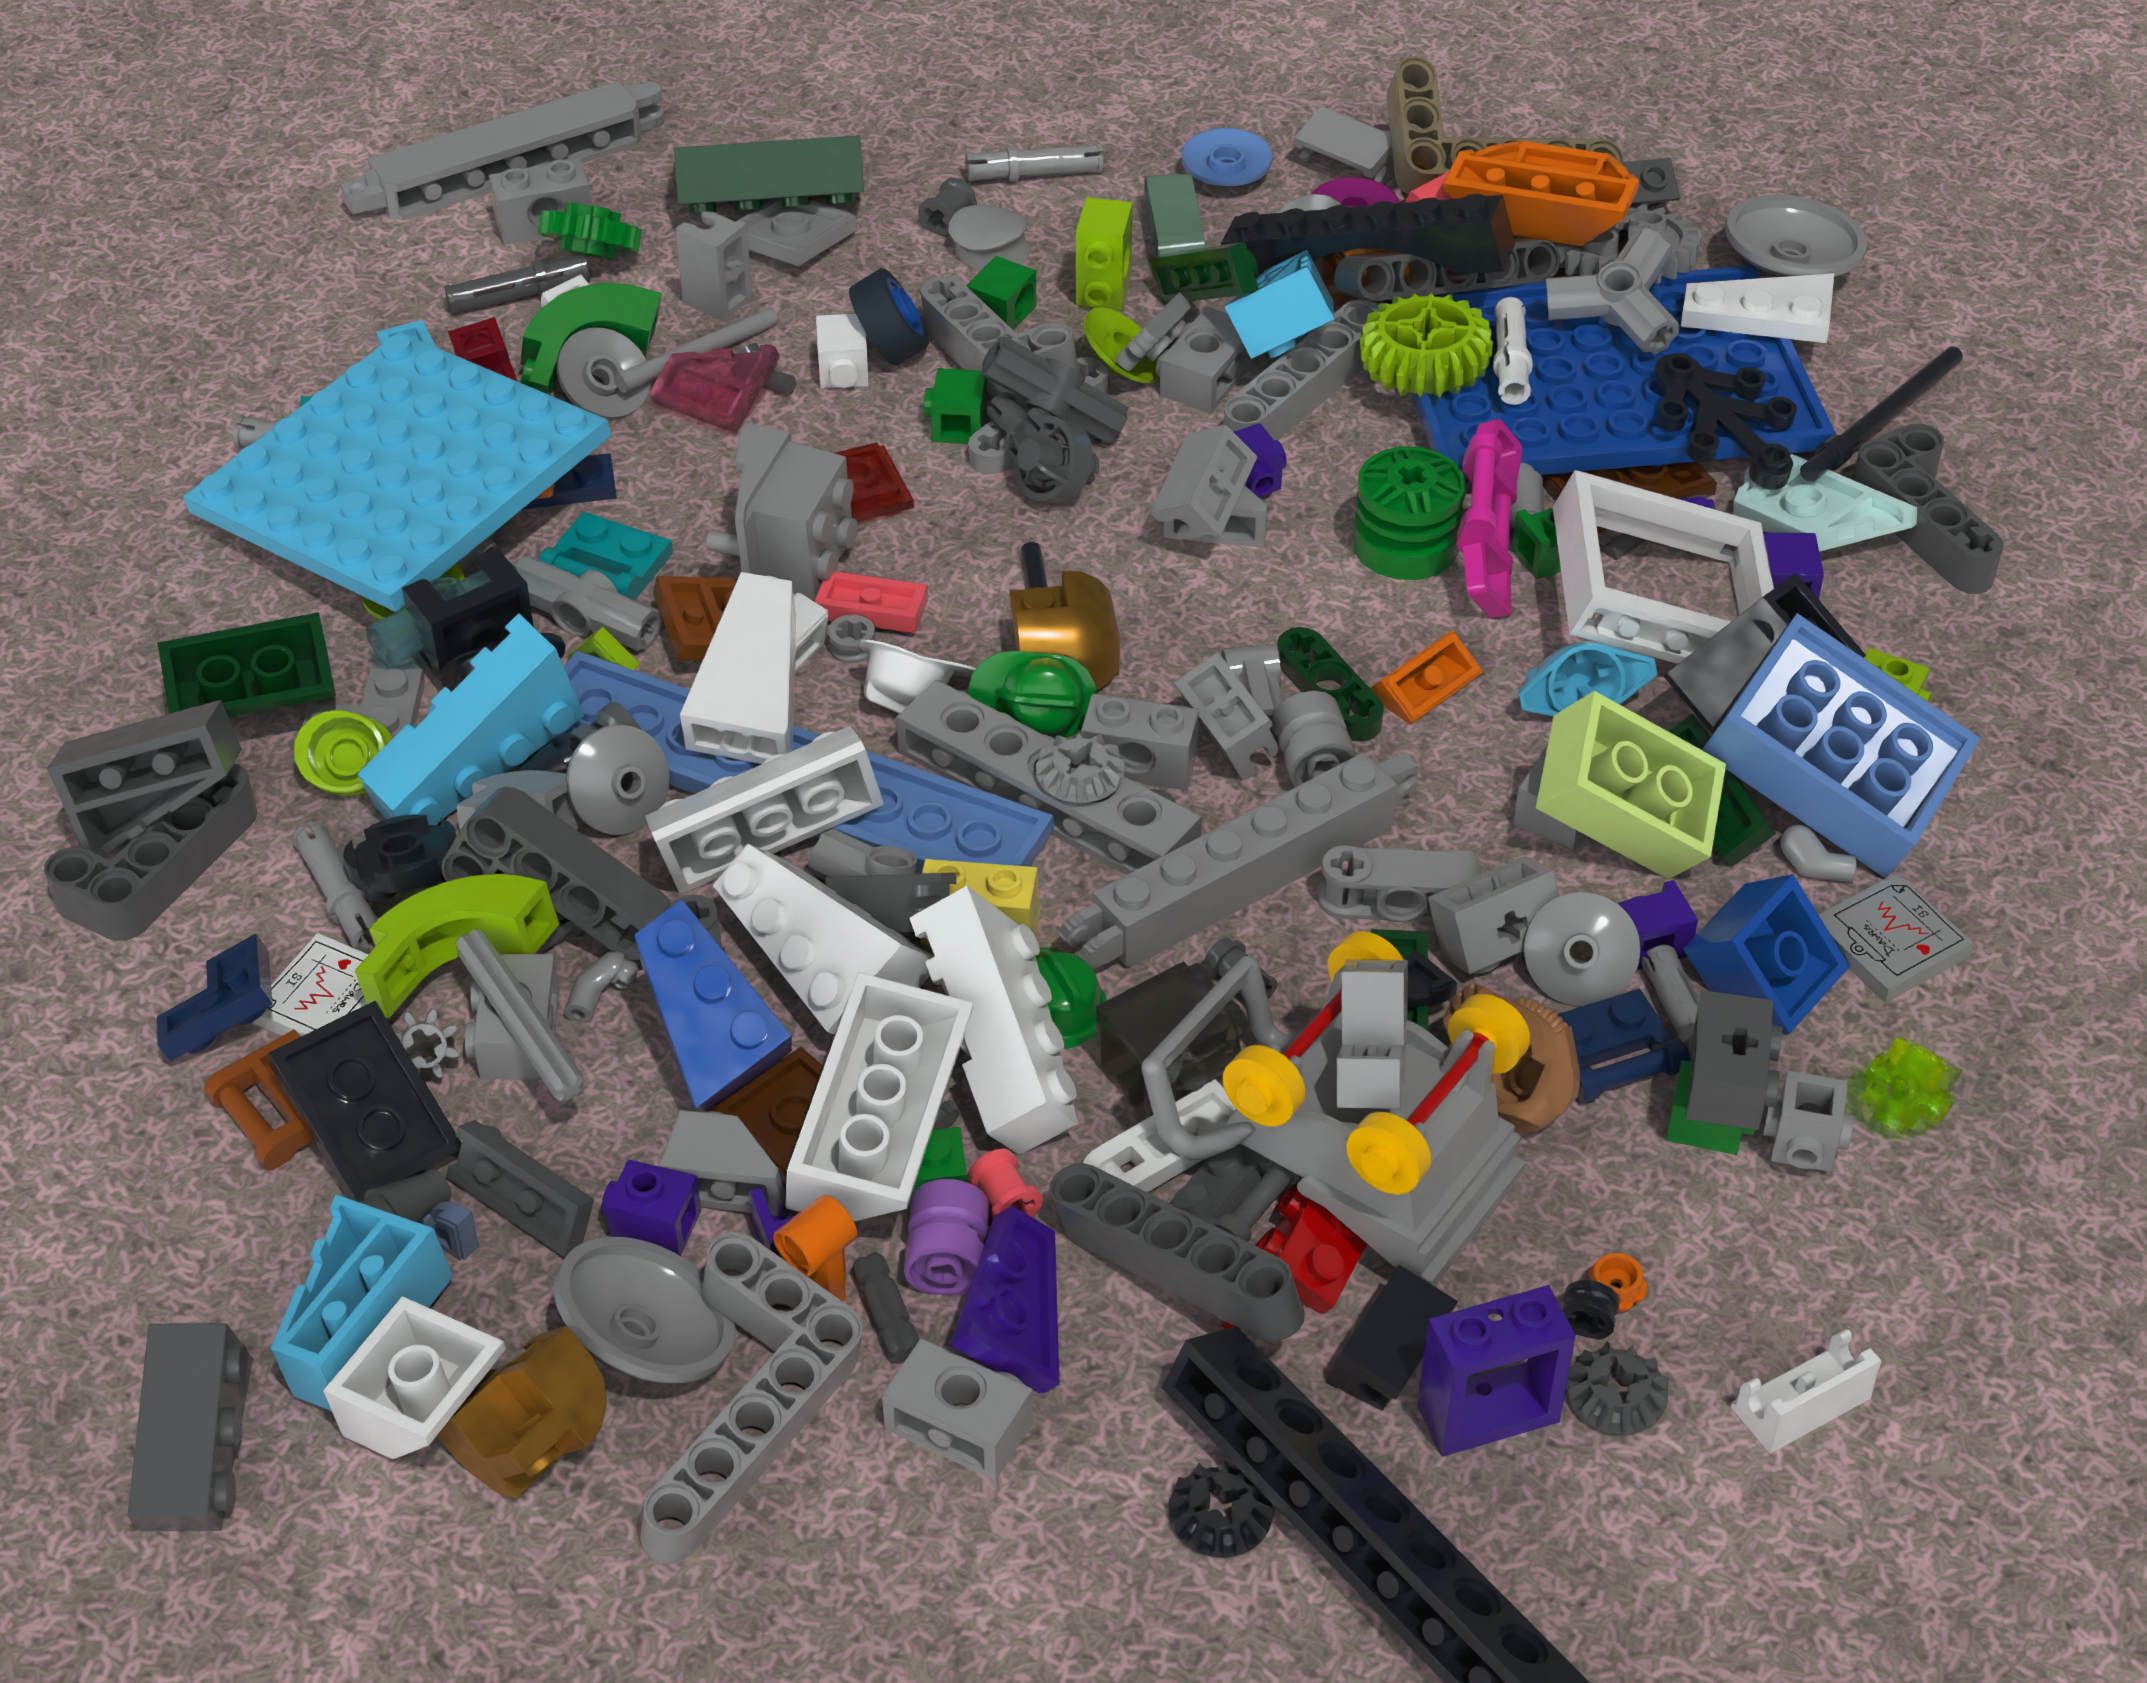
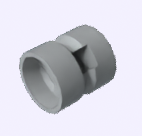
M1300 692L1287 698L1274 712L1272 728L1284 755L1283 760L1294 787L1357 756L1352 740L1346 730L1347 727L1336 699L1326 692Z

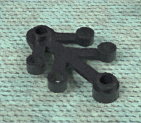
M1684 353L1664 355L1657 360L1654 368V378L1657 388L1665 394L1664 400L1659 403L1655 417L1657 426L1668 432L1680 431L1685 425L1688 414V407L1683 403L1684 398L1689 397L1699 406L1695 430L1691 432L1686 447V453L1692 460L1706 463L1716 457L1720 442L1719 437L1715 434L1717 424L1752 458L1749 477L1756 485L1769 490L1780 489L1787 485L1793 468V460L1790 457L1789 450L1780 444H1766L1741 419L1764 423L1773 429L1785 430L1793 425L1797 412L1796 404L1786 397H1773L1765 405L1716 395L1710 390L1734 392L1738 397L1746 400L1757 399L1762 394L1766 380L1762 371L1754 367H1743L1736 372V375L1703 369L1698 361Z

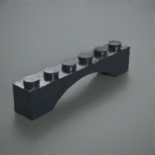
M1471 194L1463 198L1445 200L1430 197L1417 202L1395 204L1389 201H1382L1370 206L1358 207L1335 205L1328 209L1308 211L1294 208L1283 213L1271 214L1248 212L1234 217L1221 242V245L1246 242L1247 249L1253 254L1257 263L1258 274L1256 278L1268 268L1305 250L1308 251L1312 260H1316L1332 253L1353 249H1386L1421 257L1435 262L1456 274L1504 271L1515 246L1503 195L1484 196L1482 194Z

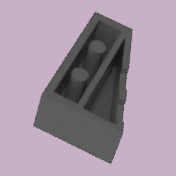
M222 700L67 741L63 744L47 769L81 847L105 857L108 852L129 838L132 840L144 832L147 826L169 811H175L227 776L242 749Z
M227 1323L148 1324L128 1517L142 1531H221L225 1511H232L236 1482L232 1471L236 1449L241 1439L242 1417L253 1358L247 1351L246 1345L240 1342Z

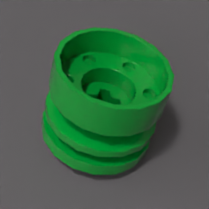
M1408 446L1383 450L1366 460L1358 474L1357 512L1355 513L1353 535L1354 551L1362 564L1377 574L1396 580H1421L1436 576L1452 565L1459 553L1457 532L1463 515V501L1466 490L1465 475L1456 462L1440 452L1423 447Z

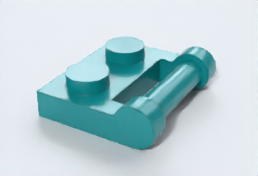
M583 511L553 548L546 547L542 551L538 560L576 576H580L585 570L598 571L612 581L619 594L636 600L671 557L673 546L670 539Z

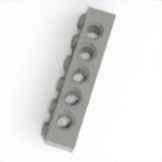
M935 680L896 716L900 754L947 779L1054 815V831L1051 835L1126 875L1201 836V816L1195 814L1186 806L1176 804L1147 789L1140 782L1132 781L1124 777L1121 785L1114 793L1095 802L1071 803L1051 796L1041 787L1037 780L1036 763L1039 760L1041 747L1052 746L1055 739L1014 720L1010 715L998 712L973 699L967 693L956 690L938 680ZM1082 760L1078 765L1071 764V774L1083 764L1090 766V760Z

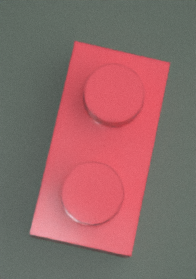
M835 571L829 581H822L814 602L828 610V621H833L847 614H857L871 620L875 628L916 633L928 602L927 584Z

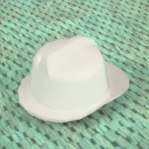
M861 640L858 644L864 652L869 654L864 696L868 701L896 713H901L935 680L947 685L952 676L972 677V673L976 670V668L968 665L923 657L884 642Z

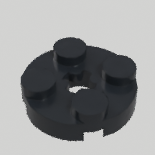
M419 814L393 817L364 829L366 840L359 843L355 849L351 840L344 849L343 856L350 881L355 886L363 889L366 899L376 902L388 900L398 892L422 886L430 888L445 883L446 880L442 874L441 865L457 837L454 826L442 818L443 827L429 825L427 816Z

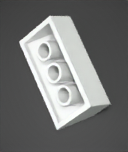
M849 726L837 732L824 733L815 738L812 743L787 754L771 756L760 766L737 776L721 778L709 788L689 797L671 800L663 804L659 810L645 815V818L679 893H683L719 878L748 843L774 854L883 806L884 802L866 749L861 739Z
M860 972L857 973L787 1169V1209L801 1212L823 1194L836 1199L847 1210L853 1221L907 1209L973 1010L974 1002Z

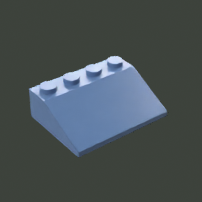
M1797 613L1702 748V751L1726 763V770L1850 855L1856 856L1857 860L1886 879L1916 845L1981 738Z

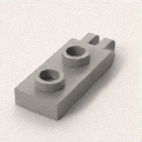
M1179 292L1117 355V363L1123 369L1130 371L1145 356L1153 362L1182 332L1186 323L1181 318L1193 305Z

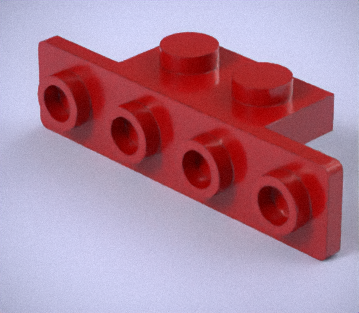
M1296 1183L1287 1191L1277 1206L1276 1211L1281 1215L1277 1225L1269 1229L1256 1246L1289 1264L1300 1299L1314 1311L1324 1314L1334 1308L1367 1243L1324 1206L1302 1195L1298 1191V1183ZM1223 1321L1221 1324L1224 1329L1236 1327L1226 1321Z

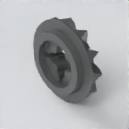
M1606 1342L1599 1351L1590 1352L1584 1349L1578 1362L1574 1366H1570L1566 1393L1572 1409L1585 1423L1602 1432L1615 1435H1629L1647 1430L1663 1416L1668 1403L1669 1378L1662 1376L1659 1372L1656 1358L1645 1359L1639 1356L1634 1344L1627 1350L1613 1349ZM1611 1372H1615V1375L1620 1378L1623 1385H1629L1625 1403H1623L1621 1395H1617L1616 1389L1608 1386Z

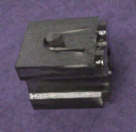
M1183 961L1096 1006V1066L1111 1083H1116L1123 1089L1132 1107L1144 1120L1152 1116L1153 1112L1141 1069L1143 1061L1214 987L1208 972L1199 963L1188 966ZM1230 1000L1166 1068L1175 1102L1192 1092L1200 1090L1205 1084L1214 1079L1223 1086V1072L1226 1066L1241 1051L1240 1034L1248 1029L1246 1016L1235 1001Z

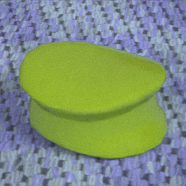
M344 710L325 711L313 716L300 728L294 742V760L301 775L309 783L327 793L340 796L366 794L367 792L357 774L393 738L387 728L373 718Z

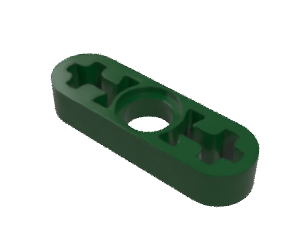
M1305 627L1288 629L1279 636L1277 649L1280 667L1292 683L1301 692L1320 691L1334 697L1340 707L1347 727L1346 730L1352 741H1368L1375 738L1382 730L1384 705L1380 698L1318 632ZM1310 652V657L1308 658L1305 654ZM1332 679L1340 682L1343 686L1335 690H1326L1320 688L1316 683L1321 680ZM1350 709H1351V710L1353 711V713H1354V714L1351 715V716H1350Z

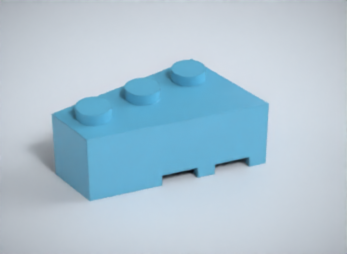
M1307 250L1268 268L1256 278L1259 290L1236 296L1224 306L1251 359L1265 352H1268L1270 358L1279 356L1296 346L1295 341L1308 334L1311 330L1334 320L1333 299Z
M337 1194L330 1206L333 1218L324 1239L316 1240L310 1255L314 1263L305 1285H297L270 1348L293 1397L330 1411L332 1410L323 1390L399 1299L403 1296L429 1308L453 1278L434 1228Z

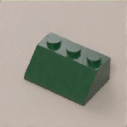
M319 612L157 642L169 714L222 700L228 717L336 697Z

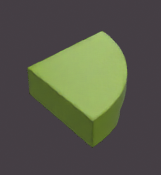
M601 627L578 643L568 654V657L571 658L576 651H580L635 670L640 665L604 627Z

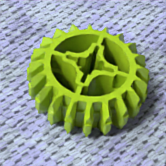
M1412 292L1411 297L1407 299L1396 296L1393 298L1392 304L1381 303L1378 305L1377 312L1368 314L1367 322L1363 325V333L1360 334L1363 368L1370 372L1372 381L1382 382L1384 390L1397 388L1400 396L1410 392L1418 394L1421 399L1425 393L1434 394L1438 398L1446 391L1459 394L1461 386L1472 387L1475 385L1476 378L1485 376V370L1492 356L1493 341L1491 340L1489 320L1482 318L1481 309L1470 308L1467 300L1455 302L1450 294L1443 298L1434 297L1432 292L1428 296H1418Z

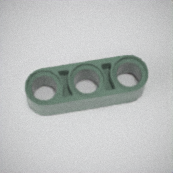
M1192 174L1145 176V208L1154 257L1166 253L1205 248L1204 232Z

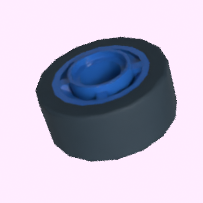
M880 268L849 288L850 300L862 327L878 351L890 363L899 365L927 348L929 337L923 320L910 296L888 270Z

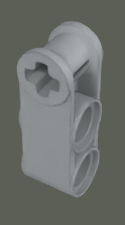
M1349 845L1336 846L1328 850L1323 857L1321 869L1326 880L1319 889L1317 900L1319 907L1326 914L1334 918L1389 920L1392 922L1433 921L1428 897L1481 875V864L1476 855L1464 850L1431 851L1413 850L1404 847L1383 849L1359 848ZM1344 861L1348 862L1346 876L1342 875ZM1344 888L1348 889V900L1345 905L1342 904Z

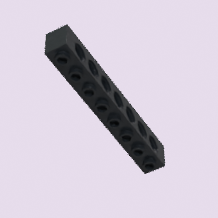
M1238 1327L1185 1340L1161 1388L1444 1683H1590Z

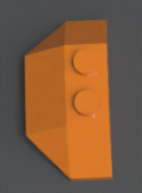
M1521 140L1492 145L1477 152H1474L1472 149L1459 151L1443 182V188L1454 199L1463 198L1471 194H1482L1484 196L1503 195L1512 233L1515 236L1583 246L1625 218L1638 191L1639 179L1634 174H1630L1611 154Z

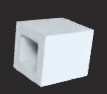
M857 315L816 316L820 388L869 386L866 332Z

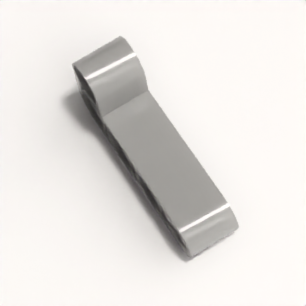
M939 276L926 281L921 286L920 295L926 330L929 336L964 370L982 371V362L989 348L994 345L998 337L1005 336L1045 360L1047 358L1054 359L1079 371L1074 333L1069 325L1060 322H1049L1017 334L959 279L950 276ZM986 378L987 393L992 398L1001 393H1009L1015 397L1019 404L1025 403L1026 400Z

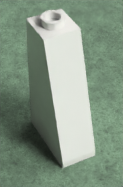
M740 573L680 713L686 750L762 764L771 756L787 754L793 751L796 609L792 581L778 579L773 576Z

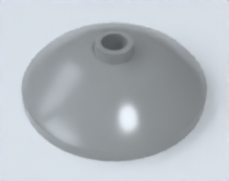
M1763 195L1746 199L1730 210L1725 226L1726 237L1736 252L1748 263L1774 277L1834 273V278L1859 266L1864 259L1867 249L1866 235L1852 218L1827 204L1797 196Z
M601 1237L588 1240L573 1248L566 1255L555 1276V1302L565 1325L569 1327L593 1357L615 1371L632 1378L663 1384L686 1383L705 1378L724 1363L735 1340V1322L712 1307L705 1299L702 1290L704 1273L683 1257L656 1244L628 1237Z

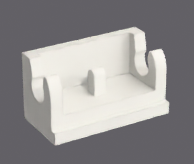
M1849 1329L1833 1335L1827 1351L1761 1386V1381L1758 1378H1753L1741 1385L1738 1399L1732 1401L1730 1407L1769 1453L1780 1449L1871 1398L1881 1359L1870 1348L1860 1353L1856 1360H1854L1848 1347L1849 1342L1852 1341V1334Z

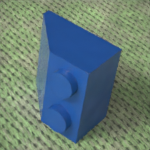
M1794 874L1744 884L1683 948L1709 991L1774 1000L1772 1025L1782 1026V1034L1784 1035L1790 1034L1850 967Z

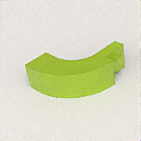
M477 875L441 883L400 902L369 928L375 948L355 969V974L366 1003L369 1004L376 1000L385 1017L390 1018L430 972L442 964L459 957L458 947L456 946L457 939L461 935H468L474 929L483 931L499 954H535L560 925L547 883L543 880L518 875Z

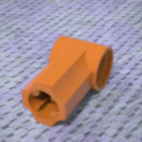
M823 1194L775 1231L773 1240L779 1254L787 1263L842 1302L846 1299L845 1282L847 1277L844 1249L857 1239L858 1232L847 1210L836 1199Z

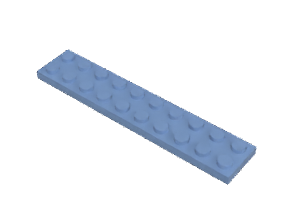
M576 651L564 665L584 717L575 722L567 731L559 734L549 742L558 745L563 741H567L569 744V733L581 724L590 725L597 719V712L609 702L614 701L624 707L636 720L641 730L652 736L660 745L668 762L669 785L696 794L709 788L721 778L734 777L761 765L759 763L686 750L680 713L690 689L580 651ZM794 726L793 751L812 743L820 734ZM866 751L884 805L826 830L835 829L873 847L893 846L909 850L918 858L916 873L919 874L923 871L925 859L1030 867L1054 831V815ZM821 833L814 836L820 838Z

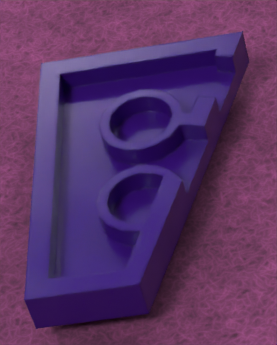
M1011 1205L993 1218L950 1345L999 1372H1007L1016 1376L1025 1386L1032 1388L1037 1393H1046L1060 1384L1055 1230Z

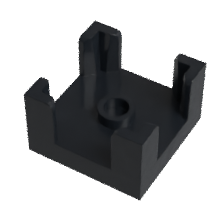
M498 548L482 553L475 558L476 564L491 582L446 602L427 579H421L402 587L405 606L425 631L429 653L422 646L413 648L416 664L420 669H423V673L439 692L444 688L440 681L442 668L451 659L463 653L500 644L510 634L505 626L518 613L534 627L527 582Z

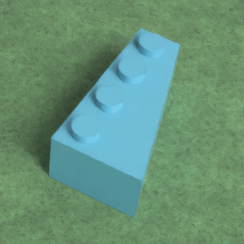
M519 613L505 626L510 634L492 652L484 647L469 662L475 669L452 692L447 687H444L430 701L432 705L428 711V716L418 726L408 723L357 774L373 805L386 819L419 814L427 816L429 825H437L441 818H445L457 809V804L473 796L472 783L489 776L507 773L584 717V713L556 648Z

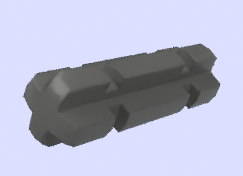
M873 1252L867 1257H859L854 1261L853 1276L859 1290L865 1294L863 1300L879 1337L884 1339L882 1345L888 1359L895 1364H900L908 1358L920 1338L914 1325L908 1321L910 1315L894 1279L888 1275L891 1271L884 1256Z

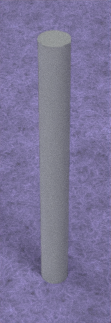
M771 307L620 372L615 375V383L621 392L629 391L776 326L779 322L778 315Z

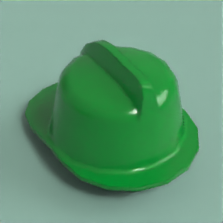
M1025 651L997 652L986 658L972 673L968 693L973 699L998 712L1006 713L1023 725L1052 738H1056L1057 735L1064 738L1070 737L1077 733L1078 730H1082L1092 693L1097 694L1096 685L1090 673L1075 659L1059 654Z
M1039 947L1040 952L1036 955L1040 974L1047 982L1051 991L1052 1000L1048 1003L1052 1021L1062 1035L1064 1048H1074L1100 1035L1108 1025L1110 1007L1093 968L1084 959L1072 953L1056 948Z

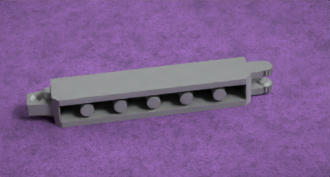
M616 81L367 158L369 171L358 178L341 184L343 201L353 214L370 210L373 212L385 210L391 219L403 221L491 193L490 174L501 173L511 168L523 169L550 164L555 160L561 159L572 160L580 158L583 164L636 147L641 141V132L665 123L664 108L656 104V102H660V99H663L662 85L654 81H648L624 87L620 81Z
M1361 753L1094 891L1093 904L1078 911L1076 915L1066 918L1058 934L1068 947H1075L1080 945L1081 942H1086L1085 945H1082L1083 948L1078 956L1084 959L1093 969L1096 967L1100 968L1102 964H1107L1117 958L1126 966L1134 967L1322 867L1323 857L1328 850L1343 845L1360 847L1386 833L1394 823L1395 807L1404 801V796L1417 787L1419 766L1405 753L1375 764L1368 756Z

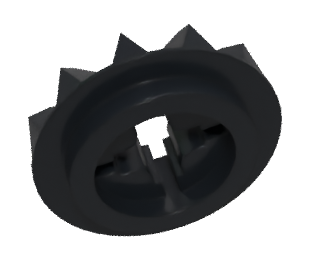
M1224 1460L1218 1467L1204 1468L1198 1463L1191 1475L1186 1478L1178 1477L1174 1492L1169 1499L1168 1514L1173 1531L1187 1547L1206 1556L1225 1558L1244 1554L1262 1542L1272 1524L1273 1508L1272 1503L1241 1471L1231 1468L1227 1461ZM1213 1491L1214 1495L1219 1496L1224 1503L1235 1501L1232 1503V1524L1227 1516L1223 1517L1218 1509L1208 1511L1210 1509V1492Z

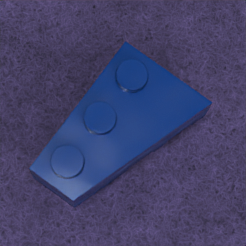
M682 899L634 934L637 953L688 1092L693 1111H711L713 1107L767 1071L792 1051L791 1034Z

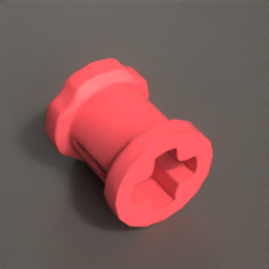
M1004 1148L990 1151L977 1159L967 1173V1182L981 1189L988 1197V1202L992 1207V1220L995 1215L1011 1205L1033 1218L1043 1204V1197L1035 1186H1029L1025 1183L1017 1171L1018 1160L1011 1150Z

